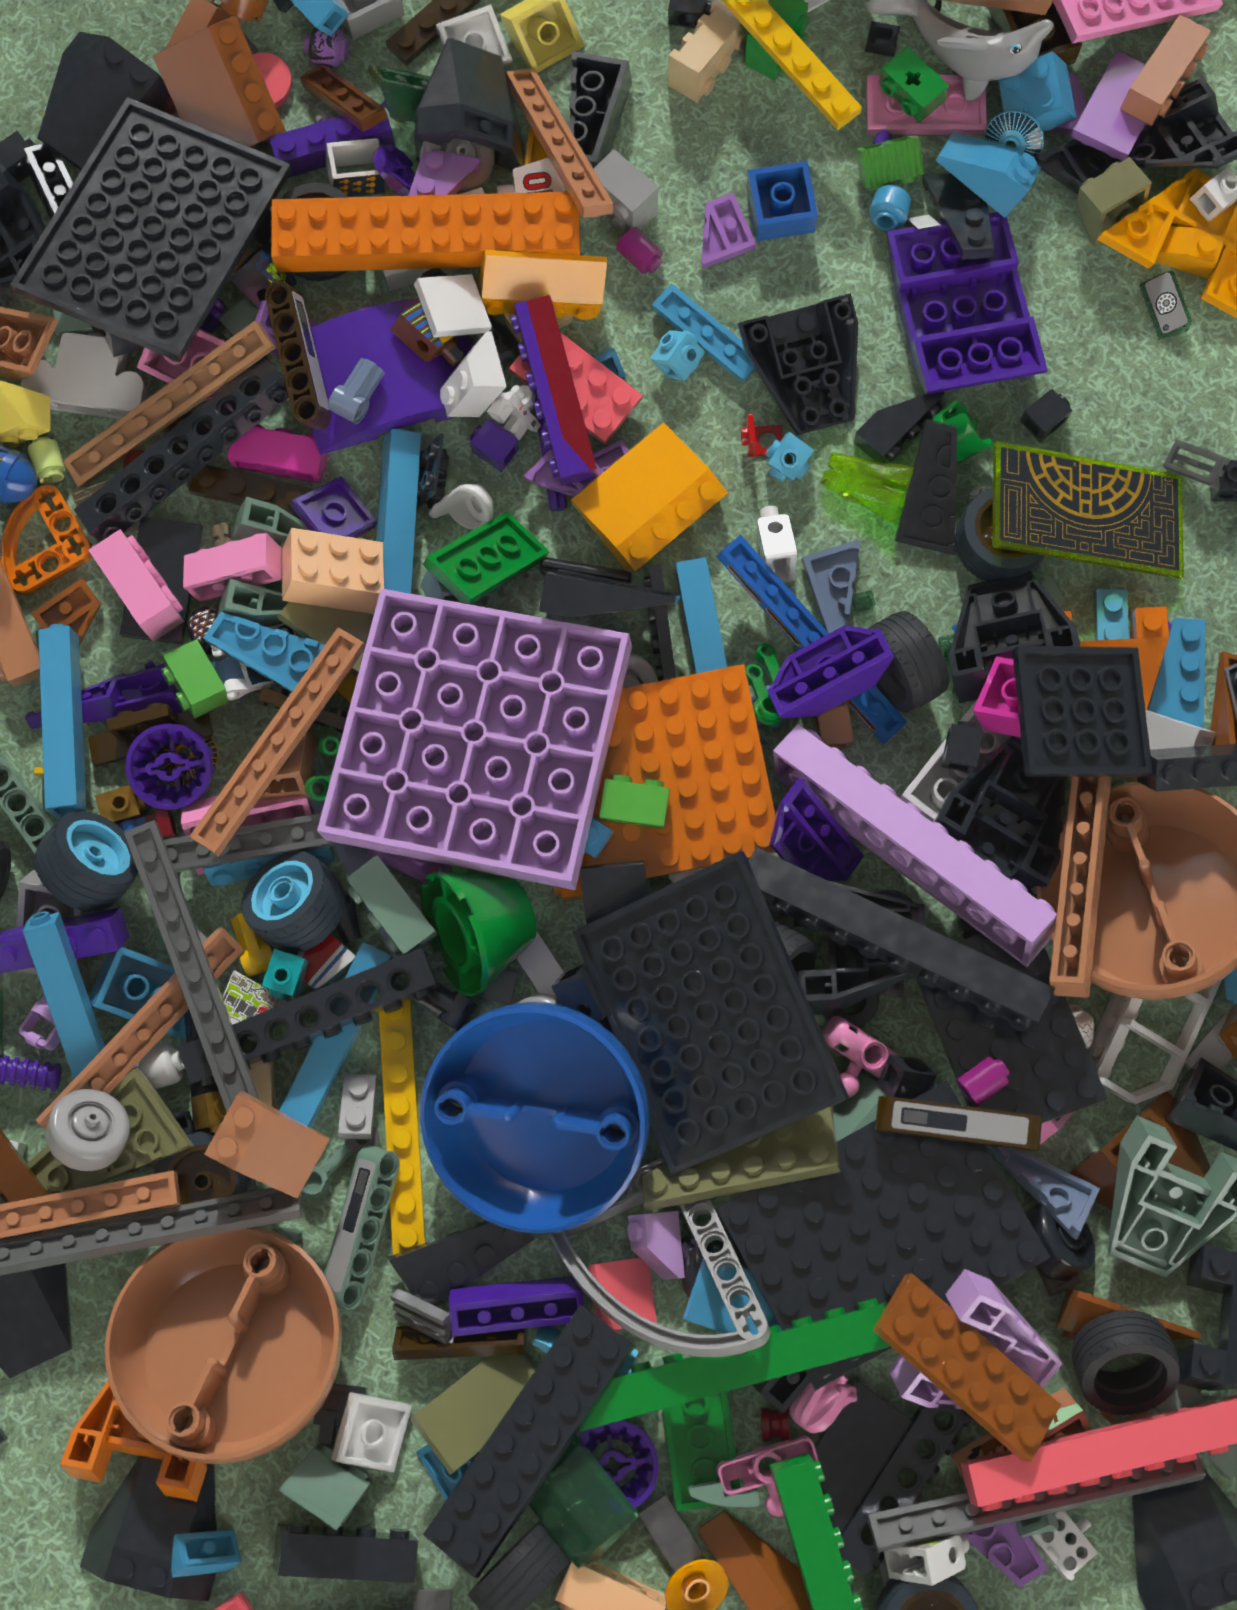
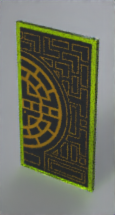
M996 441L993 444L992 547L1182 579L1184 577L1182 476Z

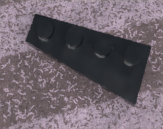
M929 419L925 420L894 538L895 542L955 555L957 426Z
M483 1221L476 1224L475 1227L461 1232H453L440 1240L429 1244L426 1242L402 1254L396 1253L388 1256V1259L413 1296L436 1306L450 1296V1289L463 1288L533 1241L534 1237L531 1233L519 1232Z

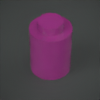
M637 227L628 230L617 244L616 250L642 274H646L648 271L650 273L655 272L663 262L661 258L663 251Z
M988 1056L958 1078L956 1082L973 1106L978 1107L1009 1084L1007 1076L1010 1075V1072L999 1058L993 1060Z

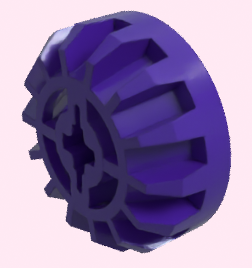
M171 723L156 725L142 732L131 744L126 757V775L134 793L148 805L164 810L183 808L200 800L199 798L211 787L212 775L215 774L216 770L212 760L214 753L212 748L208 747L203 740L205 737L200 733H196L187 725ZM175 743L186 746L195 757L187 758L185 754L176 751ZM169 744L170 752L161 754L155 761V757L160 749ZM170 762L185 764V766L177 767L174 770L159 768V766L167 765ZM196 768V773L192 780L186 785L181 786L180 778H183L189 770ZM160 779L164 781L175 780V787L166 785Z
M626 1419L582 1431L575 1439L568 1458L569 1480L576 1495L587 1506L602 1513L619 1514L638 1507L651 1494L658 1477V1456L654 1443L641 1427ZM612 1439L628 1444L634 1451V1454L626 1455L622 1450L613 1448ZM607 1441L608 1449L601 1454L599 1460L591 1461L595 1448L602 1442ZM615 1456L617 1462L622 1461L623 1465L618 1467L617 1473H612L610 1468L603 1467V1465L609 1462V1457ZM636 1469L632 1479L625 1485L620 1486L619 1481L626 1476L627 1471ZM601 1475L605 1480L614 1482L615 1487H607L601 1484L594 1476Z

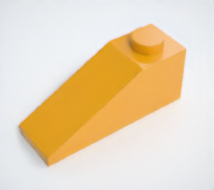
M1170 226L1155 262L1208 279L1217 264L1225 237L1198 228Z

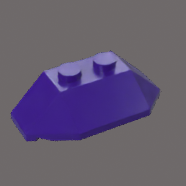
M842 626L787 656L777 673L774 683L770 685L767 691L780 718L820 716L874 687L895 656L881 629L871 630L862 627Z
M798 778L777 809L769 845L782 860L827 881H847L864 855L805 780Z

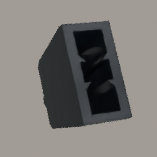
M584 963L562 973L551 986L561 1006L585 1014L610 1031L604 1019L606 1013L586 964Z

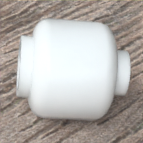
M163 1043L154 1046L135 1066V1069H141L156 1090L179 1082L185 1067L179 1051L173 1045Z

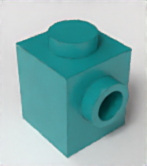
M274 949L262 983V987L270 989L268 996L287 1001L288 996L298 998L310 961Z

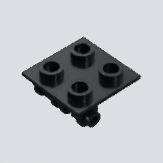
M442 433L432 442H429L423 451H420L416 509L424 503H427V507L432 509L444 497L446 482L440 479L447 478L446 472L448 470L449 456L447 455V450L442 448L444 437Z

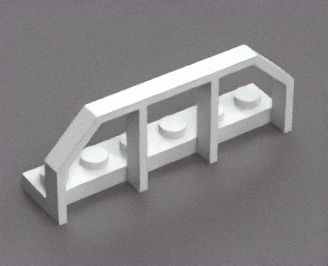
M1222 980L1201 990L1199 994L1196 992L1184 996L1195 1004L1176 1046L1135 1021L1143 999H1135L1113 993L1093 1036V1044L1087 1049L1103 1088L1124 1101L1134 1104L1173 1089ZM1129 1030L1171 1054L1160 1081L1132 1093L1108 1080L1119 1051H1121L1125 1044V1038Z

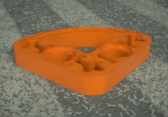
M42 485L35 489L30 497L21 501L9 517L1 541L3 557H1V562L13 590L20 595L34 593L87 563L92 557L89 549L92 548L91 543L64 496L53 485ZM46 494H50L53 497L52 501L57 507V511L53 512L45 502L44 496ZM39 510L57 543L18 565L17 547L21 532L29 518ZM61 518H69L71 520V526L65 532H59L55 528L57 521ZM74 537L78 545L82 547L81 555L77 556L75 553H72L74 548L68 539ZM49 558H56L59 562L57 569L53 572H45L43 570V564ZM34 566H36V570L43 576L40 579L35 575V572L32 570ZM21 574L28 577V584L26 586L19 583V576Z

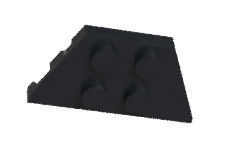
M1077 139L1068 141L1035 157L1037 165L1041 167L1042 171L1076 194H1079L1080 186L1087 179L1098 177L1110 165L1119 160L1094 147L1085 145Z

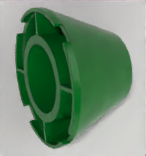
M442 871L430 873L426 876L428 883L421 886V908L423 916L438 934V936L430 941L434 953L441 951L447 964L443 971L452 984L464 995L476 996L481 994L535 940L537 926L533 907L523 887L516 879L511 877Z

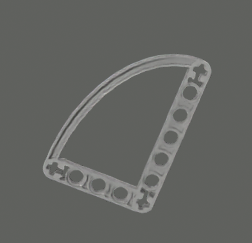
M664 1157L638 1169L632 1182L626 1189L628 1194L622 1201H616L606 1211L587 1223L572 1229L549 1233L560 1258L584 1293L618 1325L640 1339L679 1354L698 1357H723L761 1347L770 1337L767 1320L710 1198L679 1204L737 1330L736 1332L719 1335H696L678 1332L641 1317L619 1302L592 1276L567 1239V1237L643 1204L642 1176L666 1164ZM701 1214L710 1215L712 1217L711 1221L706 1226L701 1227L694 1224L697 1216ZM714 1240H720L724 1243L722 1250L717 1253H710L706 1250L708 1244ZM733 1267L737 1270L734 1278L727 1281L719 1278L721 1270ZM742 1294L750 1298L749 1303L743 1308H735L731 1305L732 1300L737 1295ZM750 1316L758 1328L759 1333L756 1335H752L745 1320Z

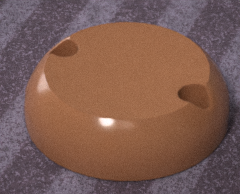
M1131 782L1110 788L1091 983L1120 996L1148 1000L1177 998L1212 986L1237 968V810L1220 797L1202 788L1154 791L1139 782ZM1067 817L1062 821L1063 832L1060 833L1059 838L1060 862L1050 884L1047 887H1036L1037 900L1043 899L1048 902L1056 914ZM1055 921V925H1054L1052 937H1051V940H1050L1053 945H1054V936H1055L1056 921Z
M256 1226L165 1244L143 1261L130 1276L118 1295L111 1312L106 1332L105 1363L109 1385L116 1403L127 1420L143 1437L171 1455L208 1464H230L265 1455L296 1436L320 1410L332 1389L342 1354L343 1335L337 1300L328 1279L316 1262L294 1242L274 1231ZM264 1259H266L261 1271H259V1273H256L255 1271L257 1270L260 1263ZM188 1416H190L184 1430H182L181 1432L180 1427L182 1422Z

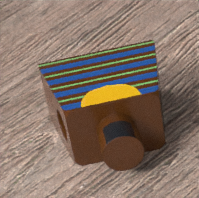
M420 301L402 312L390 328L392 333L424 362H430L442 354L453 367L466 356L456 344L462 335L433 338Z

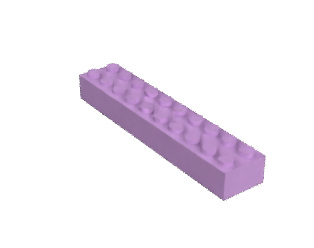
M797 724L773 750L774 779L789 790L798 778L804 779L845 832L1027 967L1051 940L1057 914L1048 902L1043 899L1037 900L1030 895L1021 882L1015 879L1010 880L1001 873L995 863L990 860L984 861L977 856L969 844L961 840L959 842L948 834L943 825L936 821L932 823L925 818L917 806L912 803L906 804L897 797L895 791L888 785H880L872 779L870 773L865 768L853 765L839 749L835 747L830 748L823 743L816 732L811 729L805 730Z

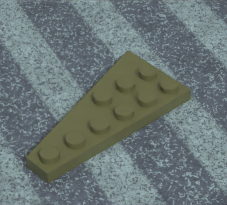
M141 1069L132 1070L109 1094L122 1104L130 1121L128 1140L121 1155L112 1164L95 1171L75 1170L58 1161L51 1153L48 1145L27 1163L49 1194L101 1185L194 1146ZM0 1190V1204L10 1203Z
M831 1106L676 1174L671 1175L667 1163L642 1176L643 1199L647 1211L840 1173L833 1108Z

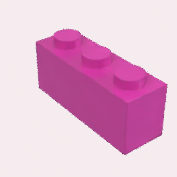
M256 424L230 446L227 458L234 468L321 484L328 453L319 454L312 433H306L305 436L293 434L292 431L285 428L270 430L264 429L260 424Z

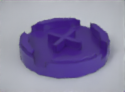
M380 145L374 151L372 157L377 171L396 193L401 196H408L416 174L411 168L414 164L403 151L394 145Z

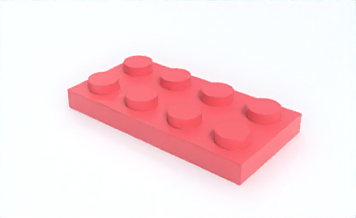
M561 333L586 430L605 445L640 403L643 395ZM519 355L509 367V372L528 386L526 373L530 372L528 361L522 363L521 356Z

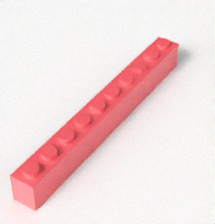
M1237 1395L1041 1442L1031 1462H1022L1010 1450L960 1462L970 1504L982 1507V1511L995 1510L1003 1507L1001 1501L1014 1499L1015 1503L1027 1502L1035 1499L1034 1493L1047 1490L1048 1495L1059 1494L1068 1491L1067 1485L1078 1482L1080 1487L1092 1486L1100 1483L1099 1477L1112 1474L1113 1479L1124 1478L1133 1475L1132 1469L1144 1466L1145 1471L1156 1470L1165 1467L1164 1461L1176 1458L1177 1463L1196 1460V1453L1208 1451L1209 1455L1228 1452V1445L1237 1443Z

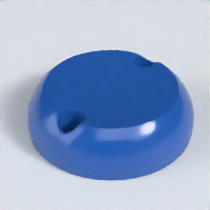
M526 1002L507 1005L482 1014L464 1025L447 1041L433 1061L423 1086L420 1103V1123L424 1145L432 1166L445 1187L471 1212L488 1222L519 1232L553 1233L568 1230L587 1223L606 1211L618 1200L636 1175L645 1153L649 1134L650 1112L646 1089L640 1072L626 1048L610 1031L597 1021L568 1007L551 1003ZM453 1103H455V1104H460V1106H463V1108L458 1107V1106L454 1105ZM613 1128H615V1129H621V1130L624 1131L626 1134L619 1133V1132L615 1131Z

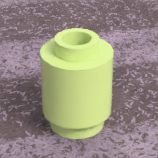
M46 436L33 440L27 450L40 483L50 485L63 480L65 466L62 462L63 459L58 442Z

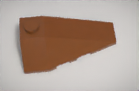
M723 1510L697 1529L749 1610H811L799 1567L727 1511Z

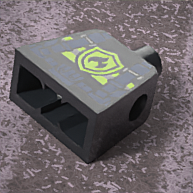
M269 241L250 254L229 278L258 309L260 301L266 300L265 293L268 286L274 281H283L291 287L297 284L291 272L277 273L271 257V243ZM287 295L283 298L282 303L286 300Z

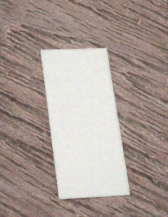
M930 215L907 218L918 229L941 225Z

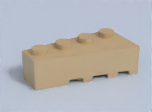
M721 0L713 2L710 16L706 14L701 16L694 35L688 32L684 36L680 51L673 49L668 55V86L698 103L703 94L705 96L709 95L714 87L717 74L726 71L731 62L730 56L735 49L739 51L747 39L746 33L748 30Z

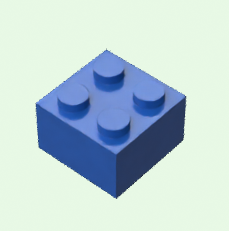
M808 161L748 170L746 188L756 242L815 233L818 213Z

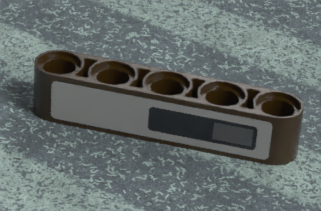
M274 281L268 286L265 299L292 413L298 422L314 430H322L331 421V410L328 409V396L304 297L298 290L287 283ZM287 295L286 300L282 303L283 298ZM294 323L293 328L289 331L290 326ZM301 351L300 357L296 360L297 354ZM308 380L306 387L303 389L304 382ZM315 408L314 414L310 417V412Z
M878 1096L875 1130L1039 1151L1043 1117Z

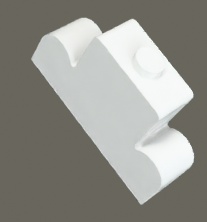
M89 332L88 335L63 333L55 367L41 359L34 375L22 379L21 387L49 395L50 410L121 419L150 397L142 378L135 372L125 371L128 353L113 357L104 335L96 332Z

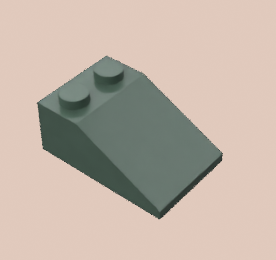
M324 1444L323 1448L316 1445L279 1491L337 1530L352 1515L372 1484V1481L367 1479L369 1473L362 1467L356 1465L348 1466L345 1463L332 1460L333 1447Z

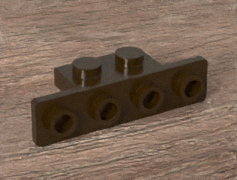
M153 703L148 705L147 709L135 712L122 711L116 717L106 719L108 732L92 735L88 738L92 764L97 767L125 760L133 741L142 732L156 725L167 723L187 725L196 733L202 734L205 737L204 739L213 736L210 712L194 719L190 711L177 714L168 704ZM169 744L164 746L160 750L170 748Z

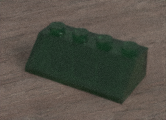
M575 1435L528 1504L578 1569L600 1559L640 1515L577 1435Z

